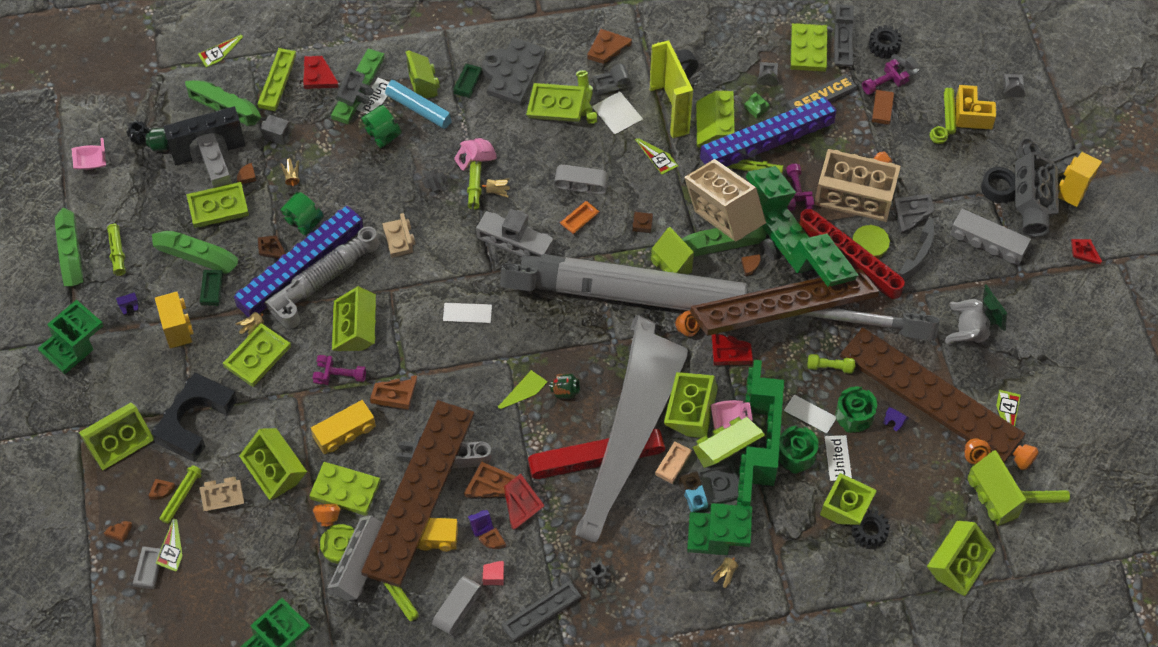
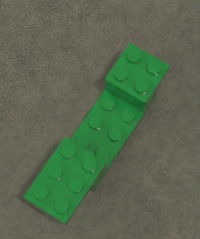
M773 166L748 171L745 177L750 184L756 187L766 221L762 226L795 272L798 274L815 269L827 287L856 280L858 273L830 236L826 233L809 237L787 207L796 192L780 170Z
M754 360L753 367H749L745 403H750L751 413L768 415L766 448L747 447L746 454L741 456L737 505L750 506L752 484L774 486L778 469L784 380L761 378L762 360Z

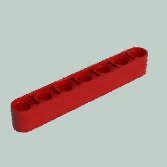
M805 209L802 211L799 224L809 237L827 233L855 270L861 269L879 291L890 299H898L902 295L905 282L900 275L814 210Z
M653 429L639 458L657 455L665 451V445L659 429ZM609 438L530 455L528 463L532 478L542 479L601 466Z

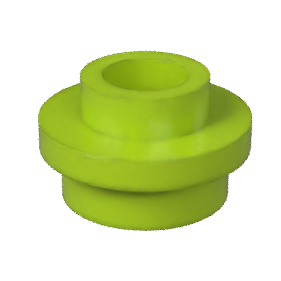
M941 126L935 127L930 132V139L937 144L946 142L948 139L947 130Z

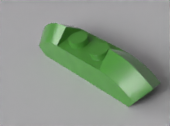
M185 81L189 98L216 111L235 106L240 122L247 126L256 125L261 119L257 108L248 100L238 98L235 94H229L222 88L215 87V84L207 81Z
M63 207L55 216L60 268L64 286H75L84 281L74 212Z
M760 226L757 230L752 231L735 242L719 229L714 228L690 234L682 238V240L691 248L695 257L759 244L766 239L767 232L763 226Z
M162 231L152 234L153 246L157 250L213 270H222L225 274L230 273L238 264V258L235 255L205 241L174 231Z

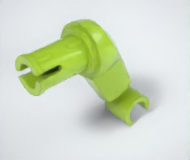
M585 70L578 71L576 73L578 86H583L587 90L581 114L586 116L587 123H596L597 114L592 112L590 104L593 88L589 85L588 72Z

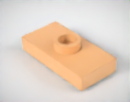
M674 441L656 470L655 475L673 484L692 454V450Z

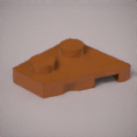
M600 29L587 54V59L605 64L611 57L618 55L625 46H631L632 39Z
M411 376L410 380L405 381L394 379L389 382L375 383L370 403L409 410L417 384V376Z
M481 462L464 495L467 498L505 497L503 486L516 476Z

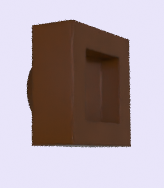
M634 212L632 231L651 233L653 214Z

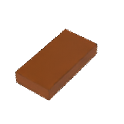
M876 90L872 122L890 125L894 92Z

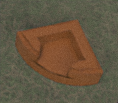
M252 163L240 169L237 175V182L245 184L256 181Z
M760 254L741 257L745 276L753 274L758 268Z
M155 479L148 496L149 499L158 500L165 498L172 493L175 484Z
M122 521L108 527L104 534L106 537L124 543L133 525L131 522Z
M497 528L478 537L479 541L488 548L501 549L506 547V543Z

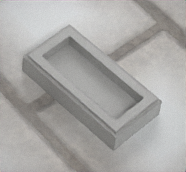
M142 547L133 580L134 587L154 589L160 565L155 563L161 549Z

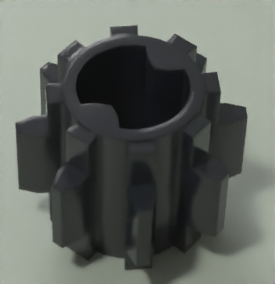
M136 120L129 124L126 133L132 143L142 144V142H146V135L150 130L145 122H138Z

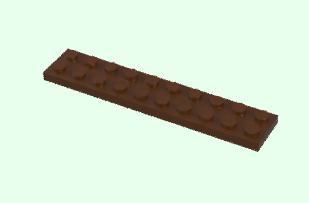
M856 269L855 271L858 273L856 280L827 287L820 277L691 306L690 313L705 334L709 336L878 297L879 290L861 269Z
M863 327L840 354L842 359L853 358L857 369L966 441L974 438L986 441L991 447V452L996 450L1003 463L1009 458L1026 434Z
M437 400L362 568L361 574L363 576L399 588L401 587L475 416L474 411Z

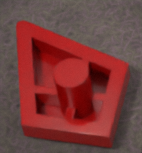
M1091 239L1071 240L1073 257L1099 265L1102 263Z

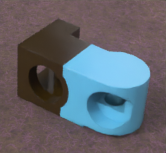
M695 471L680 476L679 485L687 499L690 511L696 512L708 508L706 495L698 472Z

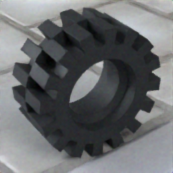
M884 25V28L882 26H878V29L874 28L869 39L868 47L871 49L870 52H875L874 56L880 55L882 59L883 56L889 59V56L897 55L902 41L901 33H898L897 29L893 30L892 26L887 28V25ZM885 39L890 41L891 44H882L879 40Z
M868 510L860 525L852 526V537H855L854 541L856 544L860 542L859 546L862 548L864 545H867L866 549H870V546L873 549H877V546L881 547L883 542L885 543L887 540L890 524H888L887 518L884 519L885 515L883 513L880 516L878 515L879 511L875 510V513H872V510ZM873 524L878 528V533L876 535H868L864 532L863 526Z

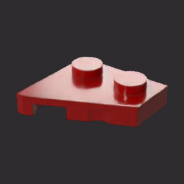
M304 56V89L338 88V81L323 56Z
M718 333L711 335L714 366L752 364V347L750 343L743 340L739 341L730 335L728 337Z
M521 474L503 486L510 524L513 530L544 507V504Z

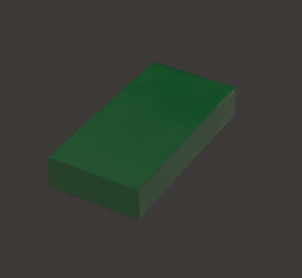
M466 63L453 89V94L470 98L483 72L482 68Z
M203 270L200 294L201 306H220L223 280L222 270Z

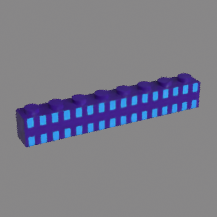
M825 97L702 145L700 159L704 164L715 159L725 167L736 164L741 160L754 157L776 146L783 145L786 142L835 123L837 110Z
M348 206L338 210L332 218L324 221L317 230L309 233L306 239L301 243H297L291 251L282 255L272 266H268L261 275L253 278L250 284L237 291L234 296L236 306L247 317H250L254 312L258 314L267 308L265 301L291 284L294 277L300 275L303 271L305 272L306 269L308 270V267L311 268V265L313 266V264L319 262L321 258L327 256L332 250L335 251V248L344 245L358 234L363 228L362 218Z

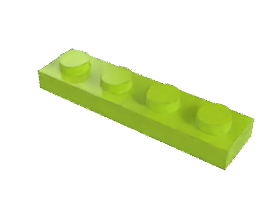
M278 48L258 101V108L276 111L294 64L296 51Z

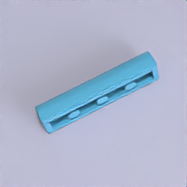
M391 80L387 85L385 95L443 129L447 128L451 123L449 112L395 80Z

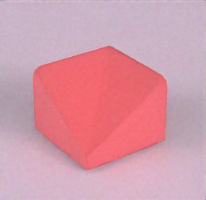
M504 561L483 566V585H504Z

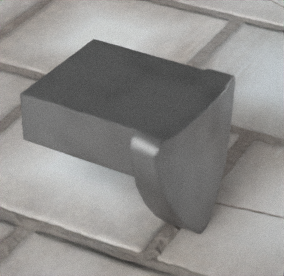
M760 62L757 83L761 85H778V63Z
M1005 74L1003 78L1004 96H1025L1023 76Z
M770 237L761 241V249L772 260H775L778 255L782 254Z

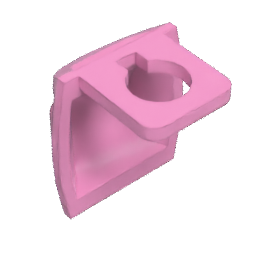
M101 138V146L72 148L73 168L92 170L105 167L104 139Z
M482 138L461 142V148L455 156V161L462 171L467 169L471 161L483 162L497 159L491 143ZM466 153V161L463 164L461 162V155Z
M730 400L710 405L714 430L721 426L727 428L730 426L729 422L737 417L741 419L748 417L752 421L749 402L743 404V401Z

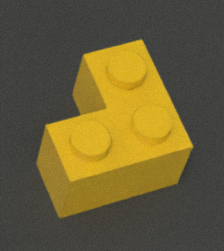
M959 85L956 95V127L992 129L996 118V102L978 101L977 86Z
M1081 152L1078 158L1074 157L1063 174L1066 176L1065 180L1062 179L1058 185V190H1060L1058 198L1077 207L1082 201L1089 184L1096 176L1102 161L1084 152Z
M178 292L155 297L169 348L192 343L190 335H193L194 332L188 313L184 314L183 309H186L184 298H179Z

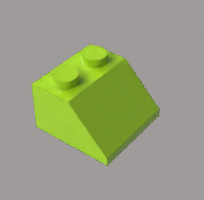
M410 50L406 51L408 74L414 92L425 99L438 96L437 88H440L438 78H434V65L429 63L428 57Z
M671 227L667 228L652 247V263L662 271L687 275L692 273L694 252Z
M839 473L823 504L820 515L837 524L860 525L877 490Z

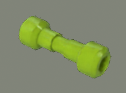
M810 354L807 367L811 370L828 367L852 374L855 369V360L853 358L828 360L820 358L819 355Z

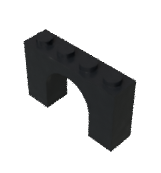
M235 106L163 126L175 165L193 161L189 149L190 144L196 138L205 134L214 133L223 136L228 151L246 146Z
M195 372L191 378L189 377L186 380L183 390L175 396L171 407L165 410L159 424L157 423L153 427L151 434L154 442L195 462L204 450L205 444L202 437L180 426L182 416L186 411L196 406H207L227 416L237 402L235 391Z

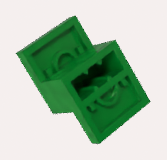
M76 300L47 324L52 336L37 349L40 354L65 375L94 350L89 338L104 326L103 322Z
M711 503L710 514L690 512L687 552L728 555L729 545L750 547L752 506Z
M281 598L250 625L253 636L241 647H296L295 642L308 632L311 627Z

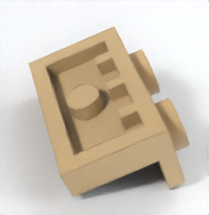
M404 213L400 214V220L382 223L391 258L413 253L412 245H415V239L413 234H409L411 225L409 219H405Z
M236 477L225 478L224 483L216 484V480L204 482V487H200L204 511L245 504L241 480H236Z

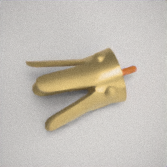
M287 159L288 169L284 168L283 164L280 163L285 175V184L292 185V187L300 182L298 177L299 161H297L294 170L291 159Z
M510 178L501 180L488 179L487 185H482V187H486V193H495L508 198L505 190H509L510 187L505 184L508 183Z
M254 312L250 317L236 323V325L241 324L244 326L240 329L239 333L243 334L249 330L248 334L250 335L261 323L264 324L263 314L259 315L257 312Z
M724 558L722 565L711 574L713 575L718 571L713 578V582H717L727 573L723 587L726 588L728 583L730 585L733 573L738 568L737 562L734 561L735 558Z

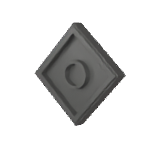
M732 460L695 470L698 472L708 508L711 507V503L723 504L738 499L739 478Z

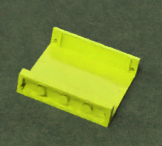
M670 41L658 42L652 45L649 90L665 89L672 104L670 134L672 138H677L690 134L693 89Z

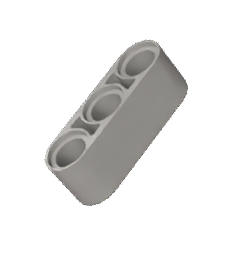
M559 165L556 170L554 185L559 189L604 194L607 190L609 174L604 170Z
M486 442L462 443L452 468L479 467L481 462L489 464L492 458L490 445ZM481 452L486 453V455L480 456L478 454ZM466 454L465 457H459L458 455Z
M463 576L436 613L432 625L449 635L453 634L478 598L482 586Z

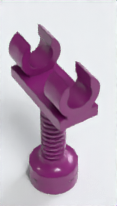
M893 59L885 64L884 71L887 73L886 75L873 81L871 79L863 81L862 88L869 95L876 91L877 86L891 79L899 87L910 80L908 78L910 74L904 71L899 75L897 73L899 69L897 65L900 63Z
M788 165L786 167L787 176L792 178L793 188L796 192L787 207L788 210H795L796 202L805 201L806 209H812L814 205L812 191H801L799 176L802 172L800 165Z
M317 356V366L325 368V373L314 372L312 377L314 379L313 383L328 385L331 375L355 377V380L358 382L365 381L366 367L357 366L356 369L333 367L332 356Z

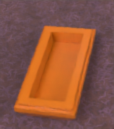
M585 201L563 219L560 224L574 234L596 216L599 211L589 202Z

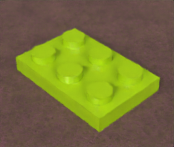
M792 23L790 70L826 72L827 25Z
M534 83L526 115L528 118L580 122L587 90L583 86Z
M241 182L186 194L194 228L249 216Z
M261 323L223 362V366L254 387L291 348V344Z
M323 462L309 497L317 502L337 504L341 509L367 516L381 481L380 478Z

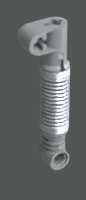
M372 227L362 228L352 242L350 241L346 245L338 246L335 248V251L332 250L327 256L321 258L319 262H316L313 266L311 265V268L308 267V270L306 269L305 272L303 271L300 275L294 277L291 284L265 301V305L270 313L285 328L292 329L297 327L300 323V316L295 303L302 298L306 299L311 296L316 290L321 289L343 273V271L352 267L361 255H364L365 252L376 251L379 247L376 230Z

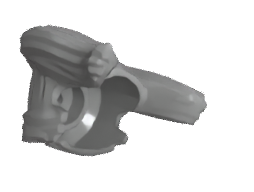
M969 299L961 302H950V308L956 312H962V314L959 316V332L952 333L946 337L945 342L947 345L960 341H975L978 343L989 338L991 323L984 313L981 301Z

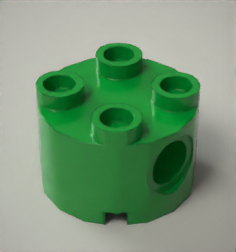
M382 104L361 118L365 125V130L370 136L373 135L376 138L374 140L379 148L402 134L399 125L394 122V117Z
M296 192L280 209L282 214L285 215V221L291 226L293 224L297 225L298 231L304 236L310 233L324 218L320 208L316 210L315 203L301 192Z
M858 386L849 387L841 393L835 415L837 422L846 432H861L872 426L877 409L875 396L869 390L865 391L862 387Z
M792 426L787 428L780 436L778 459L780 464L794 474L805 471L814 464L818 452V438L815 433L806 427L798 428V426Z

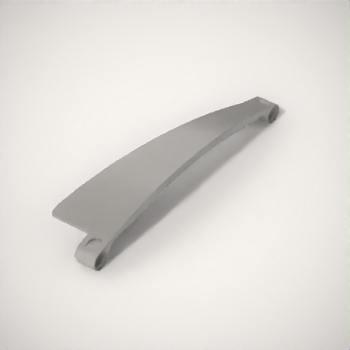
M640 315L634 317L630 330L634 332L621 397L608 445L588 508L578 523L575 532L576 536L595 543L600 537L610 508L625 484L672 392L676 372H681L688 353L687 348L655 335V322Z

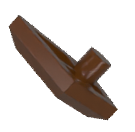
M276 235L258 237L260 256L280 258L286 254Z

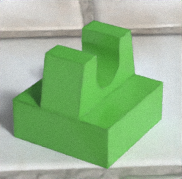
M754 93L744 104V108L755 118H758L769 110L770 104L760 95Z

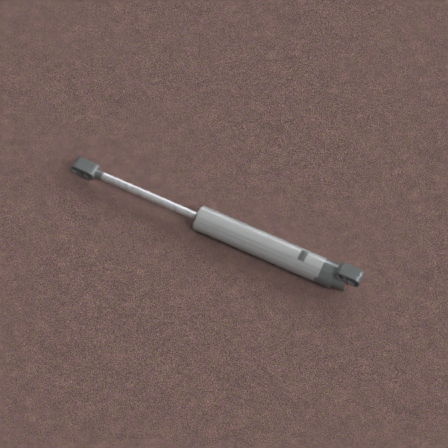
M542 254V257L523 255L521 265L503 264L501 266L500 285L506 288L531 291L537 286L538 290L689 311L691 306L747 294L748 286L743 282ZM827 308L801 314L804 316L901 329L900 333L905 337L924 340H935L937 338L940 322L939 318L935 316L910 312L904 313L903 318L836 308Z

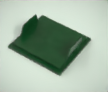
M985 284L983 305L987 310L984 313L990 320V325L997 324L1001 330L1006 331L1007 312L987 284Z

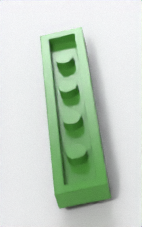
M367 49L356 71L365 75L362 81L363 84L368 86L371 84L385 58L384 53ZM355 99L353 105L350 106L339 101L331 114V118L349 124L360 102Z

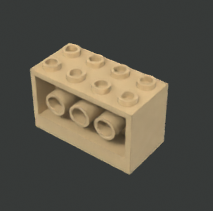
M828 149L814 205L887 222L901 166L878 161L873 158L861 157L856 154L844 153L839 150Z
M717 160L710 161L684 177L695 212L735 242L766 223L756 187Z

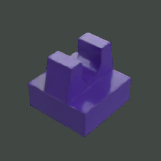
M135 292L116 298L123 314L127 313V305H132L134 311L138 310Z
M889 407L885 413L886 416L883 424L888 425L890 421L894 420L896 425L893 430L898 432L906 424L909 417Z
M482 510L477 514L468 516L475 537L494 529L488 510Z

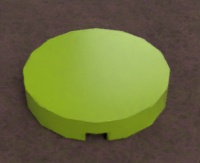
M864 225L858 228L852 239L877 259L886 254L890 243L889 236L885 230L875 225Z
M338 524L333 525L322 534L320 548L327 560L339 564L354 533V528L349 525Z

